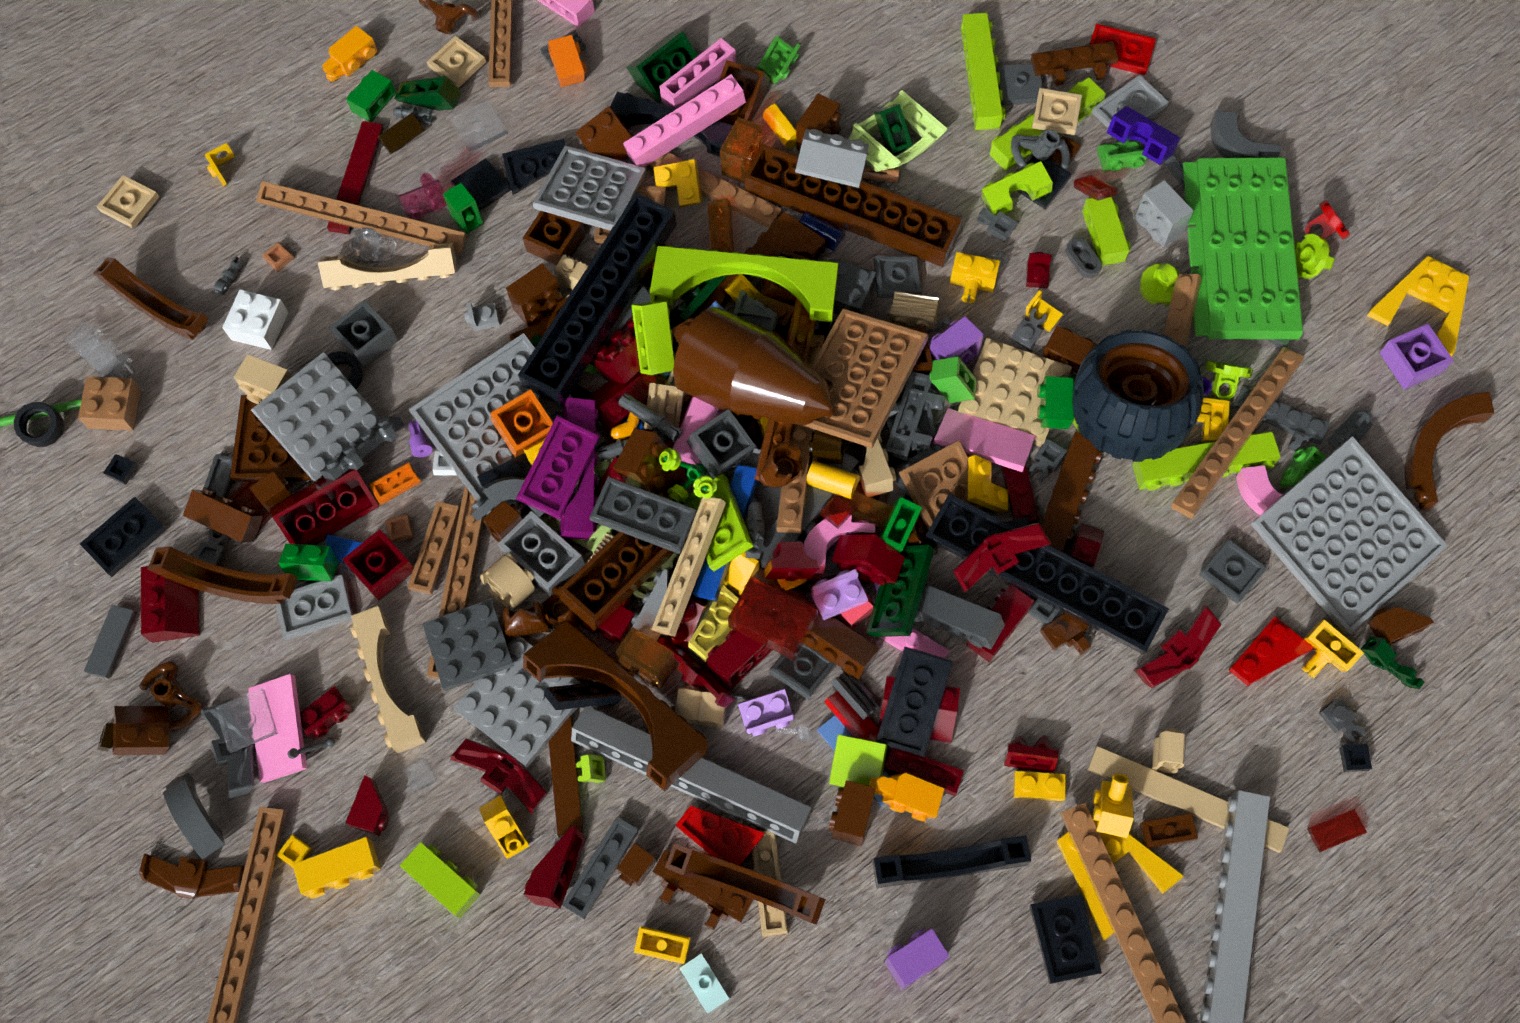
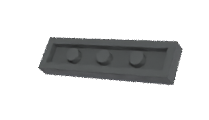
M616 817L563 902V907L585 920L638 834L639 830Z

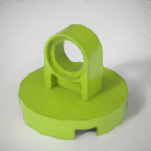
M1307 234L1301 243L1297 242L1295 244L1298 277L1311 279L1323 269L1332 270L1335 258L1329 256V244L1325 238L1316 234Z
M1168 263L1154 264L1148 267L1140 279V293L1151 304L1156 305V303L1169 306L1175 282L1178 278L1177 274H1181V272Z
M1206 360L1205 370L1216 372L1212 392L1217 398L1222 400H1229L1235 395L1239 377L1251 378L1252 368ZM1223 383H1227L1230 387L1229 392L1221 396L1219 387Z

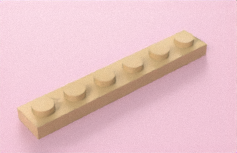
M702 497L652 626L653 631L670 636L676 635L726 502L722 499L711 497L705 499Z

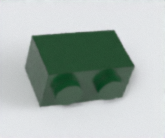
M893 104L874 111L884 147L890 153L913 146L900 104Z

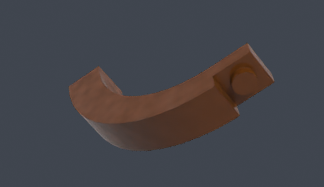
M107 257L93 273L138 310L183 337L193 340L206 328V322L209 320L207 316L200 312L188 310L167 299L140 280L115 258Z
M1490 392L1467 395L1446 404L1424 424L1414 437L1406 456L1405 486L1406 490L1415 489L1414 498L1419 504L1420 511H1429L1438 502L1432 472L1433 456L1437 444L1442 436L1455 428L1472 423L1486 422L1494 414Z
M171 546L156 548L147 569L169 580L203 592L262 604H282L283 599H290L297 580V576L291 573L253 574L220 567L189 556Z
M677 843L673 844L665 868L683 876L743 895L816 925L826 900L781 880Z

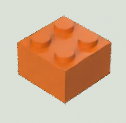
M531 389L491 412L492 423L515 458L525 454L524 448L545 438L553 424Z

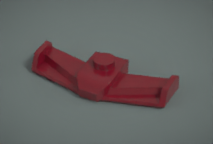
M1039 522L999 534L994 533L985 538L983 543L957 566L953 572L966 593L992 567L996 574L999 575L1019 563L1015 554L1051 545V542Z
M1203 605L1186 634L1180 629H1175L1159 644L1165 653L1140 667H1136L1134 671L1146 685L1153 688L1175 675L1191 669L1199 661L1200 656L1222 625L1208 606Z
M659 639L655 648L664 653H669L680 662L677 669L683 674L682 679L691 686L697 684L706 687L716 697L715 703L718 706L726 708L735 700L734 696L707 668L680 646L673 644L670 640Z
M466 738L451 755L450 760L454 762L457 761L484 771L485 773L481 777L480 782L501 795L508 787L531 814L536 811L547 794L544 788L521 763L509 753H504Z

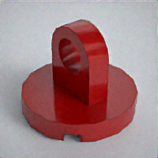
M1328 200L1319 203V206L1324 213L1306 226L1305 234H1311L1312 227L1320 225L1323 227L1321 237L1325 239L1336 232L1343 240L1349 237L1350 232L1345 229L1346 226L1335 210L1329 206Z

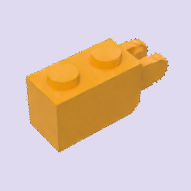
M356 25L329 48L330 58L322 66L323 71L327 73L328 81H336L344 74L349 77L365 62L373 58L378 52L373 38Z
M907 773L895 774L888 778L887 776L874 777L868 782V786L876 788V794L883 796L882 802L889 804L891 810L904 813V811L912 814V818L919 821L937 818L944 788Z

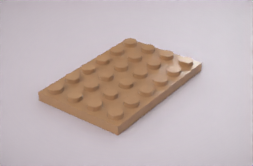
M842 309L811 366L829 386L833 415L830 418L824 416L811 420L812 423L803 426L873 448L928 340V334Z

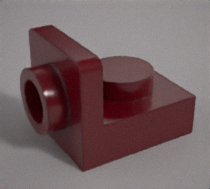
M1043 252L1029 253L1026 265V287L1048 288L1051 254Z

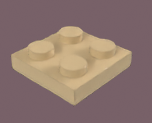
M454 36L427 61L430 69L441 77L447 76L457 88L486 63L483 55L457 36Z
M1039 88L1032 128L1046 131L1054 130L1058 133L1075 135L1082 95Z
M122 175L97 205V208L100 212L134 229L160 196L156 191Z

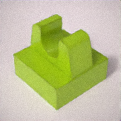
M591 754L581 756V761L576 763V768H582V776L577 777V780L593 783L605 782L604 757Z

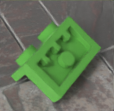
M1137 140L1098 145L1097 148L1103 172L1118 171L1130 167L1138 168L1145 165L1147 157L1142 155V144Z
M1315 446L1298 449L1293 454V460L1289 467L1283 472V478L1279 485L1282 488L1293 487L1321 463L1326 456Z

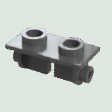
M1355 410L1327 442L1336 449L1352 436L1358 442L1374 425L1370 422L1372 414L1368 410L1360 411L1359 413Z

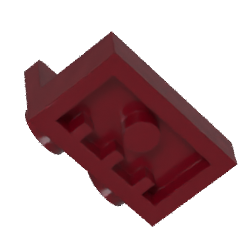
M334 686L300 712L302 728L305 730V734L314 741L316 738L319 739L329 732V728L336 723L346 720L353 709Z

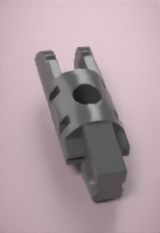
M753 501L749 505L747 518L744 520L753 543V547L745 552V557L760 559L765 542L763 509L757 501Z

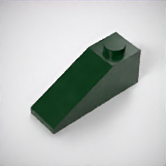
M447 76L402 82L394 99L398 102L443 111L454 109L462 92Z

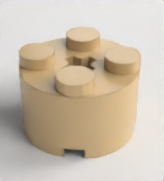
M510 553L501 556L480 575L482 583L485 585L488 582L490 585V594L505 608L510 606L511 610H514L535 590V586L531 582L534 580L531 572L525 568L522 570Z

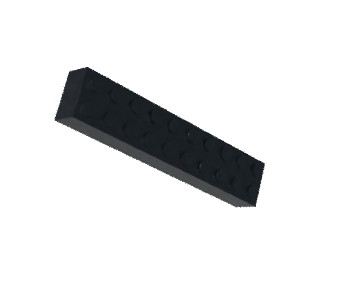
M634 194L519 372L518 377L523 387L531 389L542 397L563 406L654 262L657 247L664 246L677 225L675 211L642 195Z
M948 494L926 534V540L965 560L983 543L985 538L994 533L999 534L1016 528ZM1049 545L1015 554L1019 563L999 575L996 574L993 567L988 571V573L1141 654L1147 652L1169 608Z

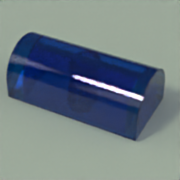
M808 211L802 215L799 221L826 239L825 247L832 251H835L845 236L844 230Z

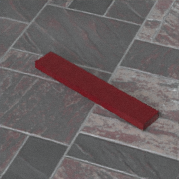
M362 121L336 200L359 206L380 142L377 137L384 130L383 124ZM330 221L327 225L329 232L348 235L352 228Z

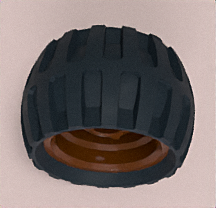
M1124 330L1119 334H1111L1105 337L1092 348L1081 363L1073 385L1072 405L1074 417L1083 437L1093 443V447L1100 452L1104 451L1112 455L1113 458L1120 460L1122 458L1130 459L1133 462H1142L1145 459L1151 458L1155 460L1178 447L1196 424L1203 403V379L1197 360L1192 358L1185 346L1174 342L1171 337L1158 335L1149 330Z

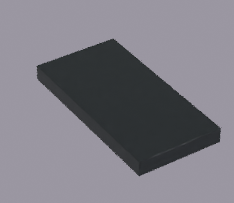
M904 646L876 742L888 744L890 747L924 757L953 660Z

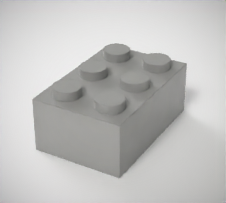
M532 511L498 543L502 554L510 553L516 559L517 565L522 570L525 568L530 571L534 577L533 582L550 597L554 594L552 592L553 587L563 586L585 565L582 555Z

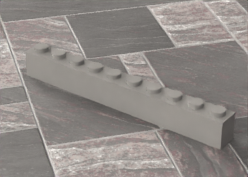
M590 707L584 708L572 727V742L646 775L648 762L652 760V744L650 734L645 730L632 727L621 719L612 718L601 710ZM701 758L671 785V787L795 844L802 833L811 807L807 806L803 801L787 797L780 791L767 788L754 779H747L732 769H725L716 765L710 759Z
M1239 790L1228 799L1227 811L1230 812V820L1226 822L1224 827V836L1227 837L1226 847H1223L1221 851V862H1224L1223 872L1219 873L1217 887L1221 888L1220 898H1216L1214 904V913L1217 914V921L1211 929V940H1214L1213 951H1209L1207 966L1211 968L1209 978L1206 977L1204 982V993L1207 994L1206 1005H1202L1200 1020L1204 1021L1203 1023H1243L1270 797Z

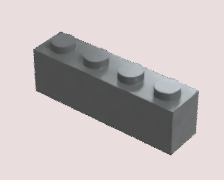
M924 585L915 618L916 622L921 620L935 630L943 629L948 631L954 638L961 639L962 637L967 639L978 648L984 646L992 649L1005 626L999 613L929 585Z

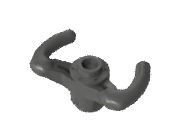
M1043 131L1040 136L1034 137L1023 135L1012 137L1011 152L1019 167L1023 168L1026 166V161L1019 150V146L1030 149L1033 155L1040 160H1047L1056 149H1059L1062 154L1061 167L1065 170L1068 169L1070 152L1067 144L1056 131Z

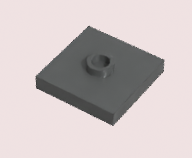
M1032 64L997 66L996 71L1000 73L999 89H1002L1003 92L1001 105L1037 103L1039 88L1043 87L1041 75L1035 76Z
M874 256L873 265L874 272H876L877 298H894L895 291L922 295L917 256Z
M1228 538L1198 575L1236 604H1239L1268 567Z
M795 638L770 668L769 673L810 700L835 668L836 664L826 660L823 655L807 647L798 638Z

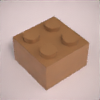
M86 376L78 418L88 429L133 431L141 389L132 378Z

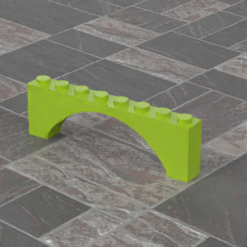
M673 246L657 247L650 287L651 301H667V306L674 307L675 301L680 296L704 281L724 275L746 274L771 280L787 289L804 305L809 313V320L832 322L838 263L811 261L804 258L790 259L783 256L769 257L761 254L748 255L739 252L727 253L717 250L706 251L695 248H675Z

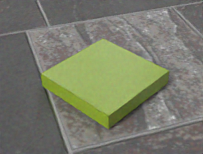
M838 734L829 784L844 787L847 780L868 786V782L872 778H879L883 774L888 744Z

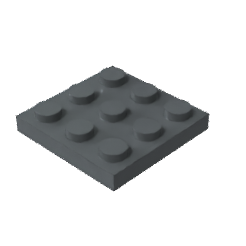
M492 599L423 623L444 691L514 666Z

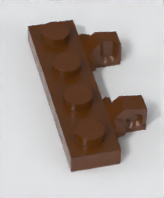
M1113 41L1031 55L1035 76L1052 75L1055 86L1064 85L1066 71L1093 68L1096 80L1104 79L1105 72H1107L1106 67L1110 64H1116L1118 60Z
M1063 614L1040 630V633L1054 651L1064 644L1068 647L1073 645L1081 656L1091 648L1084 637L1085 631L1091 627L1067 614Z
M664 850L652 871L653 874L664 879L661 885L666 888L660 897L661 901L670 905L672 897L677 892L683 894L685 891L708 904L707 908L711 910L710 917L704 923L708 928L715 930L720 919L726 921L728 917L742 923L754 901L753 899L683 876L665 868L670 852Z

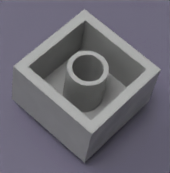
M1164 180L1144 193L1135 218L1139 225L1151 234L1153 240L1164 248L1184 234L1193 210Z

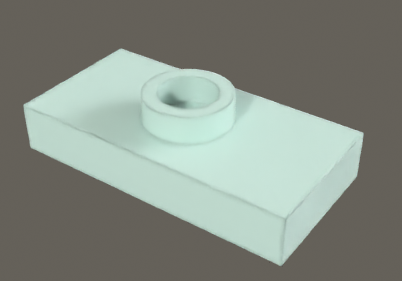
M699 954L680 967L681 972L707 1014L729 1000V997L702 954Z

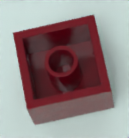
M380 529L342 559L378 601L409 577L414 570L411 563Z
M840 535L831 561L837 564L841 571L856 569L860 584L876 583L885 585V583H896L905 557L877 535Z

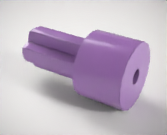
M416 420L410 421L409 429L412 437L409 439V444L413 456L422 458L430 455L433 450L430 438L427 434H424L423 429Z

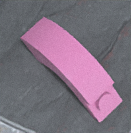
M1265 465L1242 468L1236 476L1237 485L1243 499L1259 515L1282 496L1272 487Z
M852 513L834 515L818 523L810 531L803 545L807 556L818 562L819 569L816 573L824 574L826 553L833 544L839 541L840 535H875V524L864 520L851 522Z

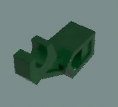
M1370 637L1362 646V652H1364V655L1373 666L1387 670L1398 678L1403 685L1409 688L1420 689L1425 683L1422 678L1415 677L1417 673L1415 669L1400 665L1394 660L1397 654L1384 638Z

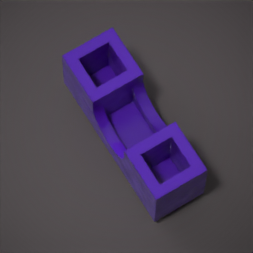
M1125 106L1113 115L1106 132L1122 143L1128 140L1142 142L1145 145L1142 155L1159 165L1173 155L1180 140V137L1128 106Z

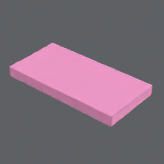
M948 408L935 436L934 444L946 447L959 440L967 455H977L992 463L1023 472L1036 435L969 414L959 413Z
M288 674L248 688L259 782L266 783L307 769L305 753L299 754L295 759H290L287 755L288 751L292 748L297 750L305 748L295 675Z

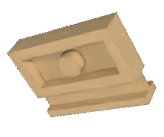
M650 383L647 407L659 415H665L669 422L679 427L683 391L675 386ZM645 422L644 429L652 430L653 427Z

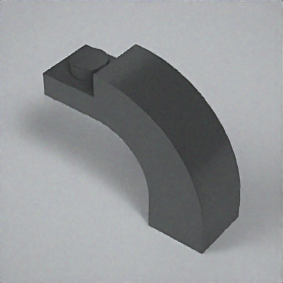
M1215 111L1210 123V134L1213 145L1223 158H1278L1281 152V145L1252 142L1239 132L1237 112Z
M516 476L503 477L485 485L481 490L486 497L484 499L482 497L478 498L471 505L473 508L470 511L471 515L478 522L498 503L509 499L517 500L516 497L526 478ZM529 506L537 514L538 517H540L544 513L536 508Z
M186 773L181 777L173 779L166 786L167 790L163 792L166 804L187 841L198 855L204 859L225 845L222 831L204 809L197 795L192 776Z

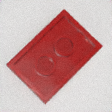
M1096 24L1089 45L1113 41L1118 60L1116 64L1108 66L1146 75L1156 38Z

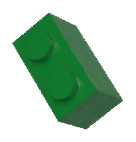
M371 70L367 76L363 77L359 85L349 93L346 100L351 112L372 122L395 96L396 91L390 79Z
M462 183L451 187L443 194L450 215L462 232L469 234L483 225L476 201Z
M1046 376L1037 389V397L1041 398V405L1038 406L1037 418L1041 419L1042 428L1068 430L1074 421L1072 405L1073 378Z
M902 497L898 498L889 513L879 538L897 552L903 551L922 507Z
M285 544L278 564L284 573H291L297 576L298 580L332 582L339 561L330 546Z

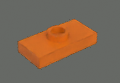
M410 462L368 485L379 504L383 505L422 482Z

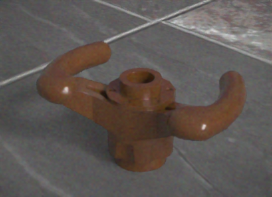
M419 0V3L424 8L434 13L436 16V30L444 34H452V31L455 30L456 22L465 14L471 15L473 21L479 18L478 11L466 4L456 7L454 4L447 2L439 5L433 0Z
M172 661L162 663L153 668L139 684L141 690H147L152 681L164 673L162 679H158L152 685L151 694L155 697V700L167 707L179 705L190 709L189 714L185 717L169 722V731L178 730L191 724L201 714V709H203V704L200 700L188 697L182 687H180L176 680L178 666Z

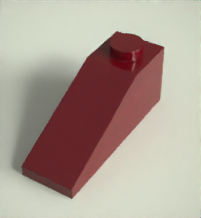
M571 826L532 870L530 878L525 885L524 895L535 905L561 909L586 837L576 827Z

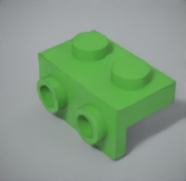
M775 36L758 63L756 70L765 72L774 84L780 79L784 80L791 70L788 68L790 63L793 65L799 56L797 51L801 45L797 43L794 47H791L778 36Z

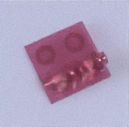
M424 173L420 177L421 187L398 195L405 214L409 219L421 218L425 214L438 211L447 206L440 181H434L432 175Z

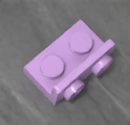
M856 569L852 571L844 570L838 573L835 578L830 580L822 579L812 587V597L823 620L868 602V598L858 579Z
M784 688L737 703L747 734L752 733L753 736L764 734L767 732L766 728L775 725L776 728L786 727L790 725L791 720L795 719Z

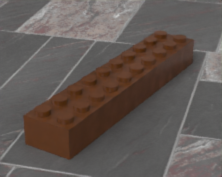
M765 144L761 145L744 176L745 191L944 267L960 233L961 218L863 181L860 182V186L857 188L795 173L799 157Z

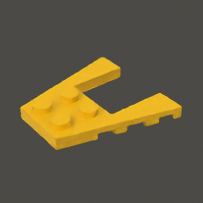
M1427 256L1376 304L1367 316L1388 326L1408 293L1448 313L1436 336L1452 357L1456 349L1469 276Z
M1067 832L1057 840V844L1077 881L1080 893L1084 896L1089 912L1100 930L1102 939L1106 940L1114 933L1071 836ZM1099 832L1113 864L1129 852L1162 894L1184 877L1130 834L1128 838Z

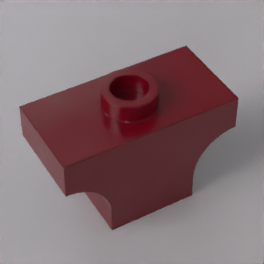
M779 542L773 552V559L769 561L764 569L765 579H785L786 581L812 579L819 569L818 562L807 556L804 551L803 542Z

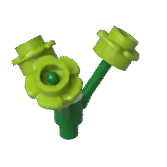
M667 448L660 454L659 462L664 471H673L679 466L688 470L687 482L682 487L675 484L672 488H669L667 490L669 494L667 496L668 499L686 505V500L689 498L686 490L693 482L696 496L705 499L713 496V492L717 490V484L710 476H705L707 469L703 464L695 465L681 461L680 454L672 448Z

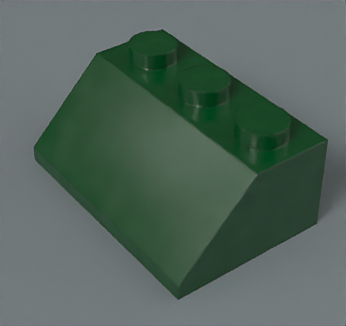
M676 31L670 33L626 68L636 84L658 103L661 101L660 85L698 55L683 31Z

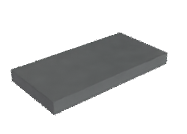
M608 476L590 515V521L680 554L697 509Z

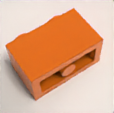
M572 35L549 40L548 51L560 87L584 82V73H587V68L584 60L580 61L579 54H581L578 41L574 42Z

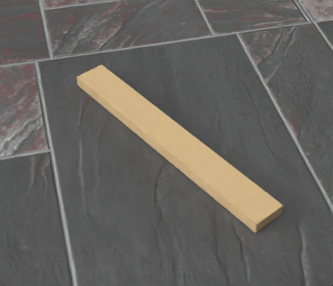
M1097 746L1087 769L1088 771L1111 781L1115 773L1125 774L1129 778L1127 786H1131L1132 790L1185 813H1192V816L1224 829L1226 822L1230 820V812L1227 811V801ZM1267 819L1264 847L1278 853L1282 852L1289 828Z

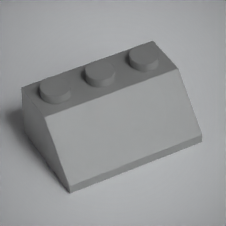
M806 129L795 173L859 188L869 144L857 139H845L837 134L829 135L816 129Z

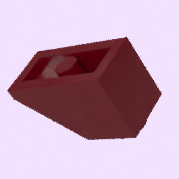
M1081 523L1070 557L1093 568L1102 544L1104 531Z
M364 775L345 824L351 828L380 836L381 831H384L388 825L389 812L375 781Z

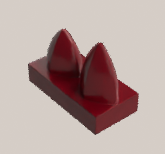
M690 597L676 635H667L666 639L672 641L673 644H678L688 649L689 641L700 624L707 604Z
M1045 735L1038 739L1034 747L1028 746L1027 742L1021 736H1018L1010 744L1008 743L1004 766L1054 773L1058 761V750H1054L1051 742Z

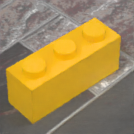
M367 837L293 864L300 894L311 899L323 896L325 890L333 887L335 889L344 888L350 885L349 881L354 879L364 880L374 876L375 871L381 870L373 841Z

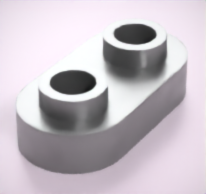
M1081 238L1070 240L1066 248V255L1081 276L1085 278L1096 277L1101 269L1100 259L1085 240Z

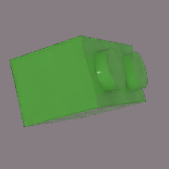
M959 356L933 361L930 380L949 403L975 399L977 379Z

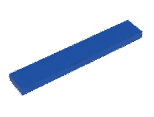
M737 465L730 487L742 518L745 520L758 480L754 479L757 468ZM705 557L693 595L717 601L730 562L713 571L709 568Z

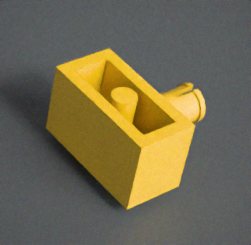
M956 252L950 284L964 287L962 301L967 303L968 295H971L969 303H975L977 290L993 293L1000 260Z
M1321 620L1303 638L1314 647L1316 653L1302 667V670L1305 673L1309 672L1308 675L1315 678L1327 663H1332L1341 672H1346L1364 652L1326 620Z
M1115 773L1112 782L1102 780L1100 789H1095L1092 801L1095 804L1093 820H1096L1097 832L1128 838L1134 819L1132 787L1127 786L1129 778L1125 774Z

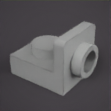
M471 302L466 303L468 310L464 311L467 324L472 325L474 331L500 326L495 303L473 307Z

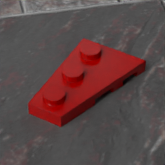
M1274 617L1229 671L1247 686H1250L1275 670L1312 651L1314 647L1278 618Z
M690 806L675 825L710 855L738 865H742L766 834L695 806Z

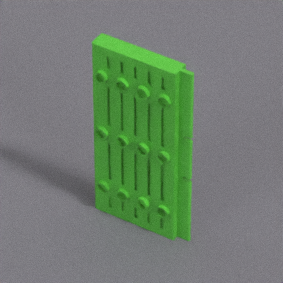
M1197 158L1196 162H1184L1185 202L1193 210L1188 226H1195L1187 228L1190 267H1198V269H1191L1190 272L1191 274H1199L1202 278L1194 310L1195 336H1207V339H1300L1303 333L1286 158Z

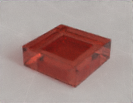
M836 495L820 511V515L837 529L854 513V509Z

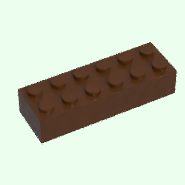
M619 532L559 589L560 600L595 631L675 552Z

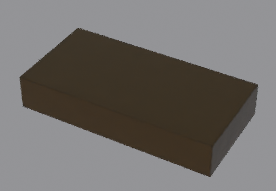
M410 113L377 138L391 155L425 130L413 113Z

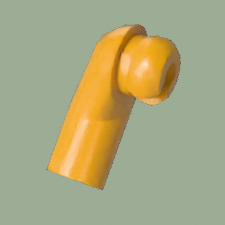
M630 412L626 423L611 429V436L614 439L621 440L630 437L633 429H637L640 418Z

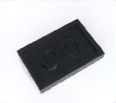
M133 497L85 538L80 545L112 577L167 529L136 497Z
M1081 894L1030 905L1049 984L1102 973Z

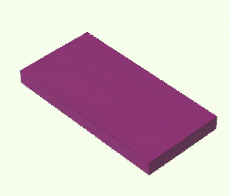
M557 415L516 499L554 518L560 519L600 435Z

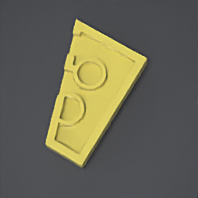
M723 585L718 600L713 601L709 612L691 637L688 647L706 662L710 650L716 645L720 647L726 641V636L733 629L738 630L744 624V619L754 611Z

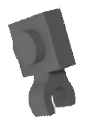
M986 208L981 210L977 219L980 224L989 225L987 232L1003 242L1008 239L1018 222L999 211L997 215H994Z

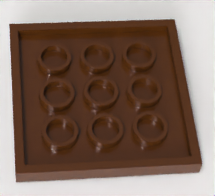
M241 395L230 479L232 481H259L273 471L278 477L283 475L287 481L312 480L251 411L257 404L248 400L247 395Z

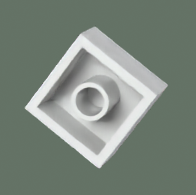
M239 289L222 328L233 341L272 350L289 312L281 299Z

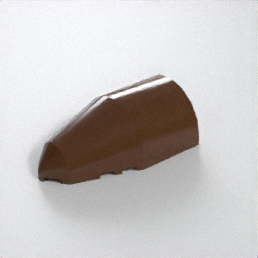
M716 307L709 308L698 315L684 333L675 355L673 368L677 389L722 411L729 409L734 416L744 414L751 415L754 419L765 417L772 418L775 422L807 425L812 423L811 420L824 416L830 418L833 415L832 401L827 382L779 334Z

